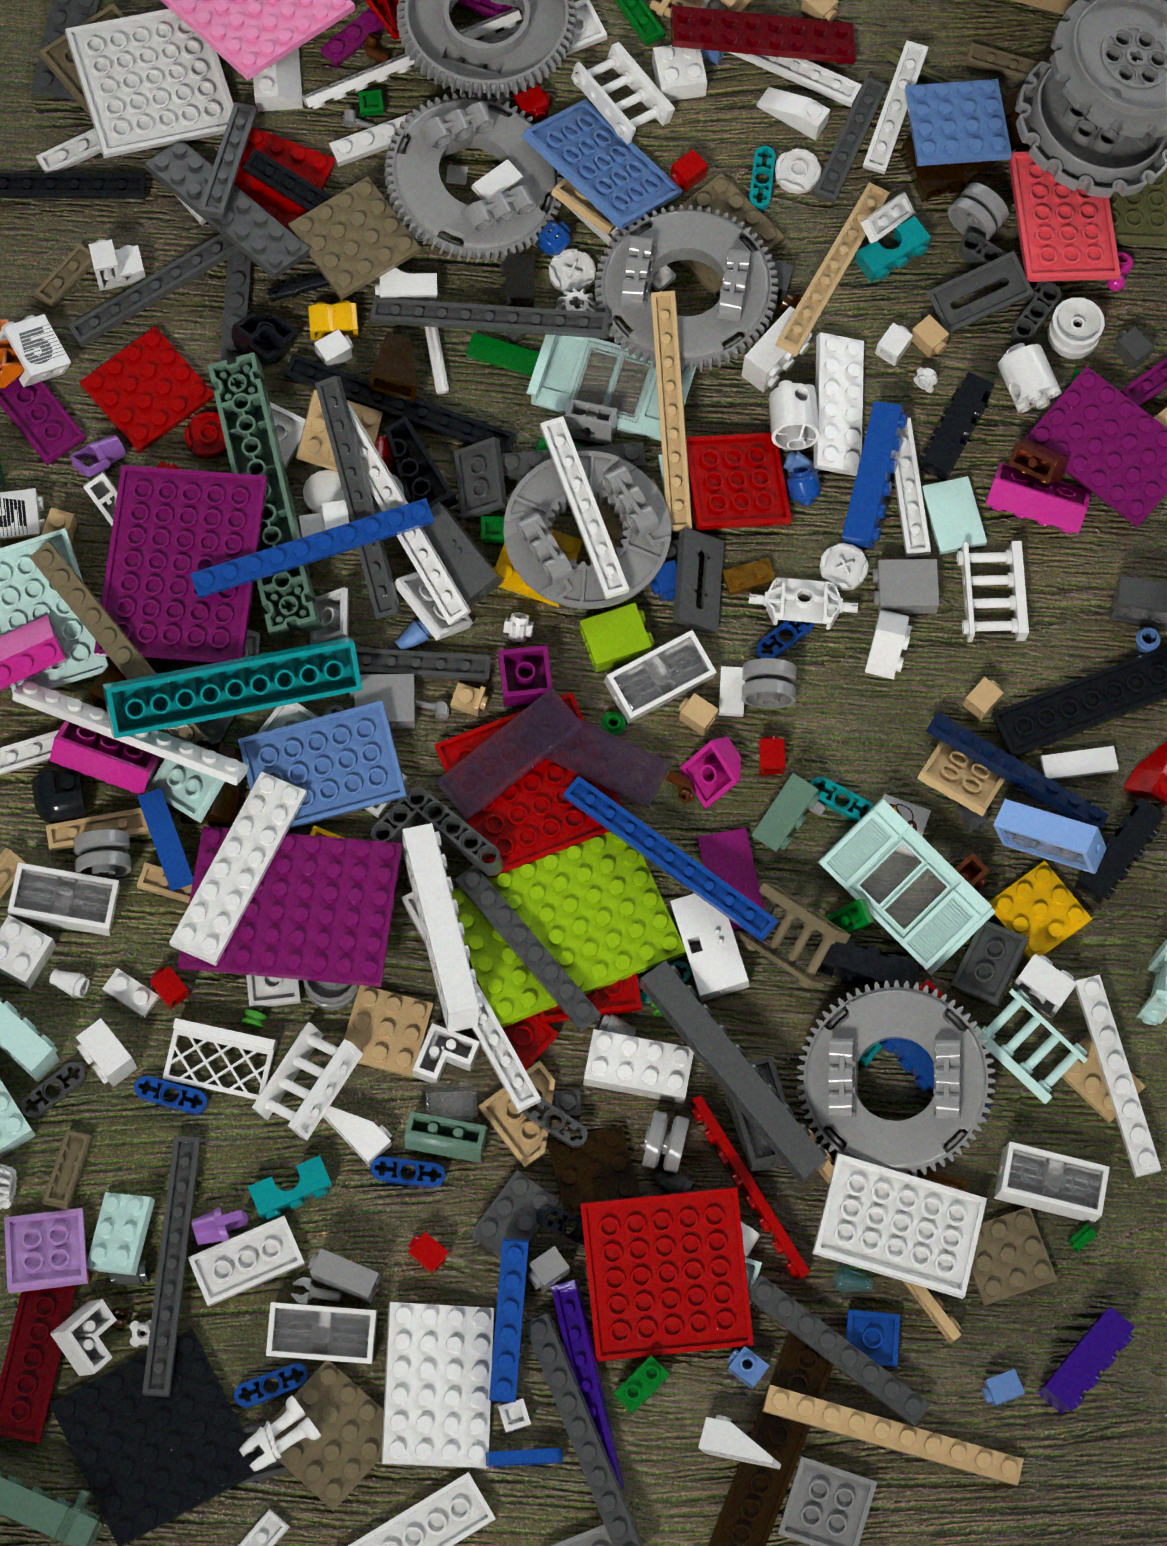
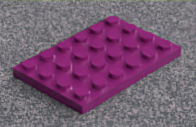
M1087 366L1025 437V440H1030L1069 458L1065 473L1137 529L1167 495V427Z

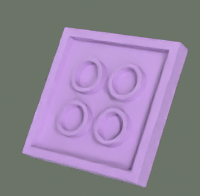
M83 1208L4 1217L7 1290L9 1293L88 1284Z

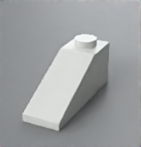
M768 87L756 105L758 108L815 141L828 124L830 114L829 108L811 98Z
M101 471L83 484V488L111 526H113L118 490L105 472Z
M331 1106L323 1115V1118L368 1166L392 1146L389 1139L392 1135L383 1125L378 1127L372 1121Z
M716 1415L715 1419L706 1417L698 1447L704 1453L775 1469L781 1468V1464L731 1423L732 1419L721 1415Z

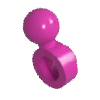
M1117 252L1121 275L1119 279L1107 280V286L1112 291H1120L1124 288L1126 284L1124 276L1128 275L1132 269L1133 259L1126 252Z

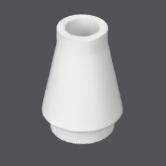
M57 969L51 973L49 980L51 984L57 986L73 998H83L90 985V980L85 978L84 974Z

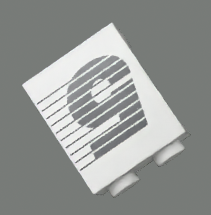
M44 314L36 317L30 315L20 322L14 323V321H11L1 327L0 342L4 340L9 341L25 369L19 378L23 387L63 375L70 366L71 361Z
M35 488L0 492V540L41 536L45 519H41L40 511H44V502L42 496L38 497Z

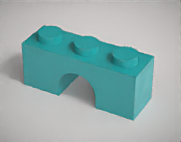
M915 216L895 228L893 239L899 247L886 249L876 241L857 251L855 263L870 283L877 279L882 280L886 278L893 269L904 267L911 258L916 255L920 257L928 251L931 236Z
M320 1155L296 1165L300 1180L298 1185L290 1191H283L277 1188L272 1176L248 1186L261 1219H274L282 1214L281 1211L289 1207L291 1210L297 1209L305 1205V1200L312 1197L320 1199L330 1193L329 1190L333 1186Z

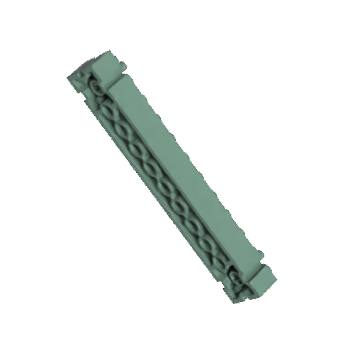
M252 352L236 357L237 363L229 365L227 360L208 365L211 382L216 388L214 395L232 473L263 475L268 478L259 552L300 539L301 534L267 388L262 382L265 380L262 366L256 354ZM308 564L257 580L262 606L268 612V614H264L268 633L274 641L293 637V630L301 629L303 634L322 629L319 611L313 603L316 601Z
M0 1471L1 1515L69 1546H95L104 1524L98 1521L100 1516L84 1509L91 1495L90 1493L81 1490L75 1504L60 1497L55 1502L50 1499L52 1495L35 1486H33L32 1490L26 1488L28 1484L11 1475H9L8 1479L2 1478L4 1473Z

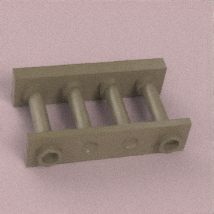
M763 883L759 890L760 893L766 896L765 900L767 903L763 910L772 915L774 909L780 905L785 909L783 920L768 946L748 933L737 931L735 936L743 941L742 945L747 949L759 951L797 977V983L808 989L812 986L822 988L824 983L814 976L830 946L836 942L846 944L851 935L781 888ZM800 918L804 921L802 924L804 927L788 957L785 958L777 950L794 919ZM818 930L822 933V941L806 971L796 965V962L812 932Z

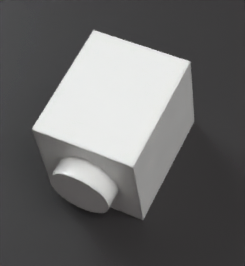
M892 323L877 344L875 354L896 366L909 348L913 335L906 327Z
M339 329L314 343L317 356L324 365L335 368L352 358L351 348L354 347L348 335L343 336Z

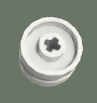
M1070 298L1061 302L1056 307L1047 330L1048 341L1052 349L1059 355L1069 359H1080L1090 355L1096 349L1105 326L1104 315L1101 309L1094 302L1085 298Z

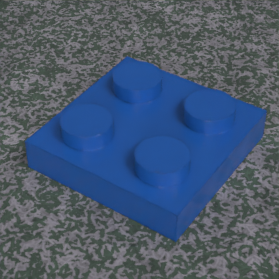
M848 1310L845 1339L881 1367L897 1368L900 1314Z

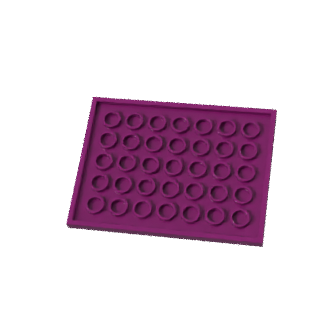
M121 465L101 605L145 660L207 665L244 658L254 581L198 599L190 573L258 552L268 482L267 476ZM96 641L94 654L96 656L109 657Z
M203 826L189 905L230 828ZM286 833L217 965L210 964L180 950L179 969L382 987L403 849L402 843Z

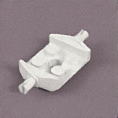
M777 577L774 579L768 592H765V595L749 593V604H763L766 606L773 625H777L778 620L822 623L826 624V629L830 630L839 613L858 612V603L843 602V598L840 597L837 586L833 582ZM805 595L810 598V601L802 602L798 597Z

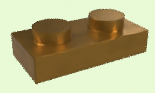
M769 558L722 571L729 596L770 585L776 579Z

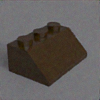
M221 742L202 747L242 762L241 750L239 748ZM228 782L223 784L201 823L183 812L181 822L185 824L219 826L233 823L238 815L240 782L237 786Z

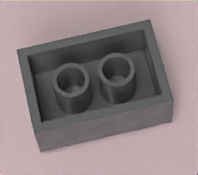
M517 1170L470 1233L471 1238L501 1260L503 1237L529 1239L530 1245L543 1228L537 1223V1211L546 1204L558 1207L559 1200ZM551 1214L546 1215V1219L549 1220Z

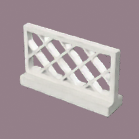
M175 1018L174 1031L162 1079L257 1099L267 1085L278 1041ZM179 1035L189 1037L194 1047L181 1054L176 1046ZM194 1039H199V1040H203V1041H201L200 1043L196 1044V1042H195ZM207 1042H213L219 1052L206 1060L199 1047ZM219 1044L226 1045L227 1047L221 1049ZM235 1047L239 1048L244 1057L231 1065L224 1052ZM197 1050L204 1062L191 1069L184 1057ZM244 1050H249V1051H253V1052H251L250 1054L246 1055V1053L244 1052ZM175 1051H176L177 1054H178V1057H176L175 1059H173V1058H174ZM256 1053L267 1054L265 1066L256 1071L249 1058ZM221 1055L228 1068L216 1075L209 1062ZM181 1059L188 1072L180 1077L171 1076L172 1064ZM246 1060L254 1073L240 1080L234 1067ZM206 1065L213 1077L204 1083L199 1082L193 1072ZM231 1070L238 1083L230 1088H225L218 1078ZM264 1070L263 1077L261 1079L258 1073ZM191 1075L193 1080L185 1079V1077ZM254 1076L257 1077L261 1084L258 1095L249 1093L243 1084ZM215 1080L219 1086L212 1085L209 1083ZM241 1086L243 1091L235 1090V1088Z

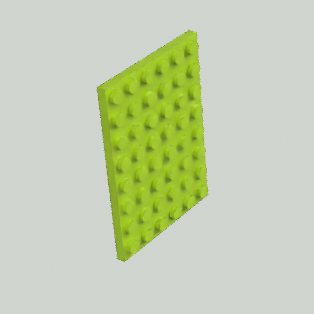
M611 832L594 837L552 855H547L542 859L524 864L519 868L501 873L493 878L486 876L488 881L585 995L594 992L596 989L599 990L603 986L606 987L614 984L618 980L622 981L632 977L633 974H639L657 967L664 961L669 962L686 955L682 940L643 855ZM459 887L453 889L451 892L452 899H456L459 914H457L458 923L462 922L465 937H463L464 946L468 945L471 960H469V963L474 968L481 991L501 1027H506L536 1015L541 1011L558 1006Z

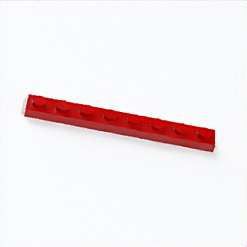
M701 1095L695 1097L691 1101L692 1108L689 1109L691 1115L696 1122L701 1121L705 1128L703 1131L704 1136L710 1144L714 1143L719 1150L716 1154L722 1165H728L732 1171L730 1177L737 1188L742 1187L746 1194L744 1196L746 1204L751 1210H756L760 1217L757 1219L759 1225L765 1233L769 1231L774 1239L771 1243L775 1251L779 1255L783 1254L787 1260L785 1266L792 1277L797 1276L799 1281L807 1277L810 1270Z

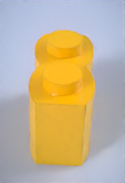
M342 300L333 305L325 302H316L308 306L311 340H320L338 329L343 336L348 335L349 338L358 337L356 303Z

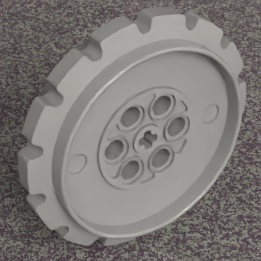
M1077 0L1063 15L1062 21L1059 22L1054 31L1051 48L1055 50L1051 58L1052 69L1056 80L1063 81L1064 83L1062 88L1063 94L1074 108L1081 109L1087 114L1086 118L1106 130H1109V128L1118 130L1120 135L1133 138H1143L1147 132L1151 133L1155 138L1166 136L1167 1Z
M1051 55L1047 63L1041 61L1033 68L1019 91L1016 100L1015 110L1020 113L1016 126L1022 143L1030 145L1029 156L1042 171L1050 172L1056 182L1073 191L1081 189L1086 191V194L1089 196L1111 198L1115 191L1122 197L1138 193L1144 189L1147 183L1153 184L1160 178L1167 168V135L1155 138L1151 133L1147 132L1143 138H1133L1120 135L1118 130L1111 128L1106 130L1086 118L1087 114L1081 109L1074 108L1062 92L1064 87L1063 81L1056 80L1051 64L1053 55Z

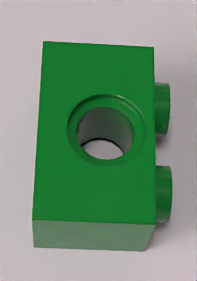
M650 1356L614 1392L613 1397L632 1416L669 1378L670 1374Z

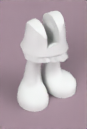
M292 1395L286 1400L285 1413L272 1424L267 1420L263 1428L260 1426L258 1431L247 1439L239 1449L243 1457L253 1452L259 1445L265 1452L249 1465L254 1472L277 1462L276 1459L282 1458L280 1454L296 1442L304 1438L317 1440L321 1437L317 1428L307 1417L296 1428L276 1441L275 1437L306 1415Z

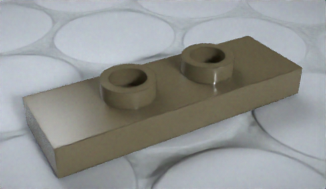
M66 1130L42 1200L43 1204L69 1210L92 1141L91 1135Z

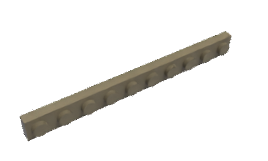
M51 541L46 542L29 557L127 680L156 674ZM197 723L167 728L173 737L191 742L194 745L206 736Z

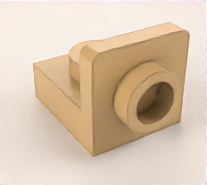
M458 682L450 708L478 717L480 710H485L488 704L489 696L486 695V687L481 686L480 689Z

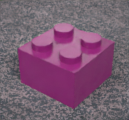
M547 645L498 650L504 707L542 703L553 699Z

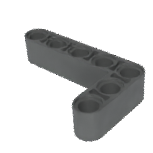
M974 232L966 233L962 237L958 250L960 258L974 268L989 263L985 258L995 260L1008 254ZM966 245H971L975 249H969ZM1020 262V265L1024 271L1023 263ZM1004 278L997 281V283L1006 287L1009 281ZM1029 282L1034 286L1032 287L1034 295L1024 299L1029 305L1014 324L1010 340L1014 345L1024 343L1025 346H1028L1055 311L1061 297V290L1053 282ZM1044 296H1050L1053 300H1047ZM1036 313L1040 318H1035L1031 314ZM1018 331H1024L1028 335H1021Z
M422 787L411 788L407 792L408 797L400 799L371 830L373 841L401 843L402 829L418 826L421 822L423 824L432 823L434 832L439 831L440 837L488 876L499 874L504 866L499 850ZM424 800L421 804L414 805L416 801ZM442 814L438 819H432L434 815ZM406 817L403 822H397L398 819ZM459 829L457 833L450 834L451 830ZM389 835L387 839L380 840L382 836ZM477 843L474 848H467L470 844ZM489 858H496L492 863H485Z

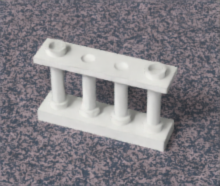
M619 42L611 45L606 61L588 70L585 69L580 61L575 64L571 76L574 84L582 90L614 128L616 134L627 145L631 143L636 127L654 118L662 126L670 123L675 107ZM611 68L615 69L621 76L602 87L593 78ZM624 85H628L635 93L617 103H614L607 95ZM638 102H643L649 109V111L631 120L622 112V110Z
M1012 541L1009 550L993 553H969L968 542H963L961 550L957 551V565L961 566L965 609V620H962V633L966 634L967 642L973 641L976 631H1011V633H1015L1016 641H1026L1029 634L1022 541ZM1005 562L1010 565V572L1007 575L971 576L970 563ZM1007 585L1011 587L1012 595H1009V598L973 599L972 586ZM1009 608L1013 610L1014 618H1011V621L974 622L973 609Z
M310 1022L300 1032L298 1038L252 1106L266 1120L269 1119L273 1112L289 1120L288 1127L305 1140H308L363 1056V1053L352 1042L345 1039L339 1047L322 1040L323 1034ZM315 1048L333 1056L325 1069L307 1061ZM301 1069L318 1077L311 1091L293 1082ZM286 1091L305 1099L297 1112L279 1104Z

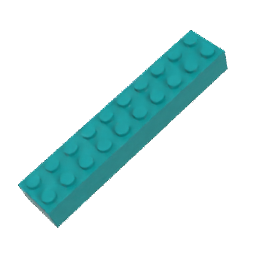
M349 637L102 685L111 734L114 738L362 690L355 643Z

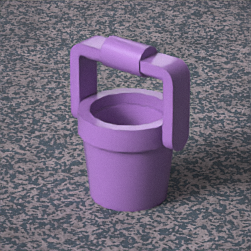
M112 435L87 444L85 448L71 454L70 460L73 468L86 477H90L109 469L111 465L125 457L126 453L119 438L116 435ZM89 456L93 465L87 468L80 460Z
M220 1207L191 1220L198 1245L230 1240L229 1231L247 1226L249 1217L242 1210L223 1215Z

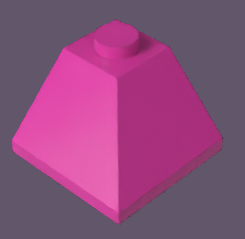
M729 737L711 740L680 767L683 775L691 779L694 792L705 809L709 808L740 781L741 756Z

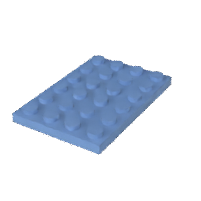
M586 99L526 129L522 135V138L619 230L643 218L645 214L652 213V210H657L677 199L683 191L632 142L627 145L616 134L614 128L604 116Z
M383 700L238 739L243 763L249 765L246 775L250 791L261 771L307 791V796L289 829L408 797Z

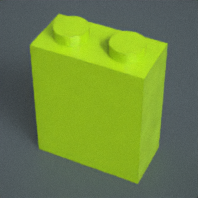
M636 603L580 620L579 630L595 673L636 660L651 652L654 640L651 632H646L644 624L646 619L642 609H637Z

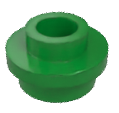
M609 712L601 720V728L609 736L620 735L626 726L625 718L618 712ZM616 720L618 725L610 726L609 721Z

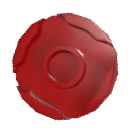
M203 412L197 414L186 426L185 442L188 449L195 456L203 459H214L227 452L218 413Z

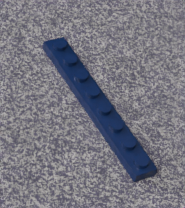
M939 712L936 713L926 730L927 733L1068 818L1099 828V831L1102 829L1109 814L1102 811L1099 807L1090 804L1079 795L1070 792L1057 782L1037 772L1034 768L1027 766L1014 756L997 748L991 742H987L971 730L952 721L949 717Z

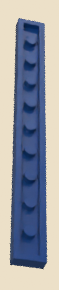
M425 498L190 573V577L197 597L201 599L434 524V518Z
M580 776L563 793L564 799L759 941L763 942L778 924L776 918Z

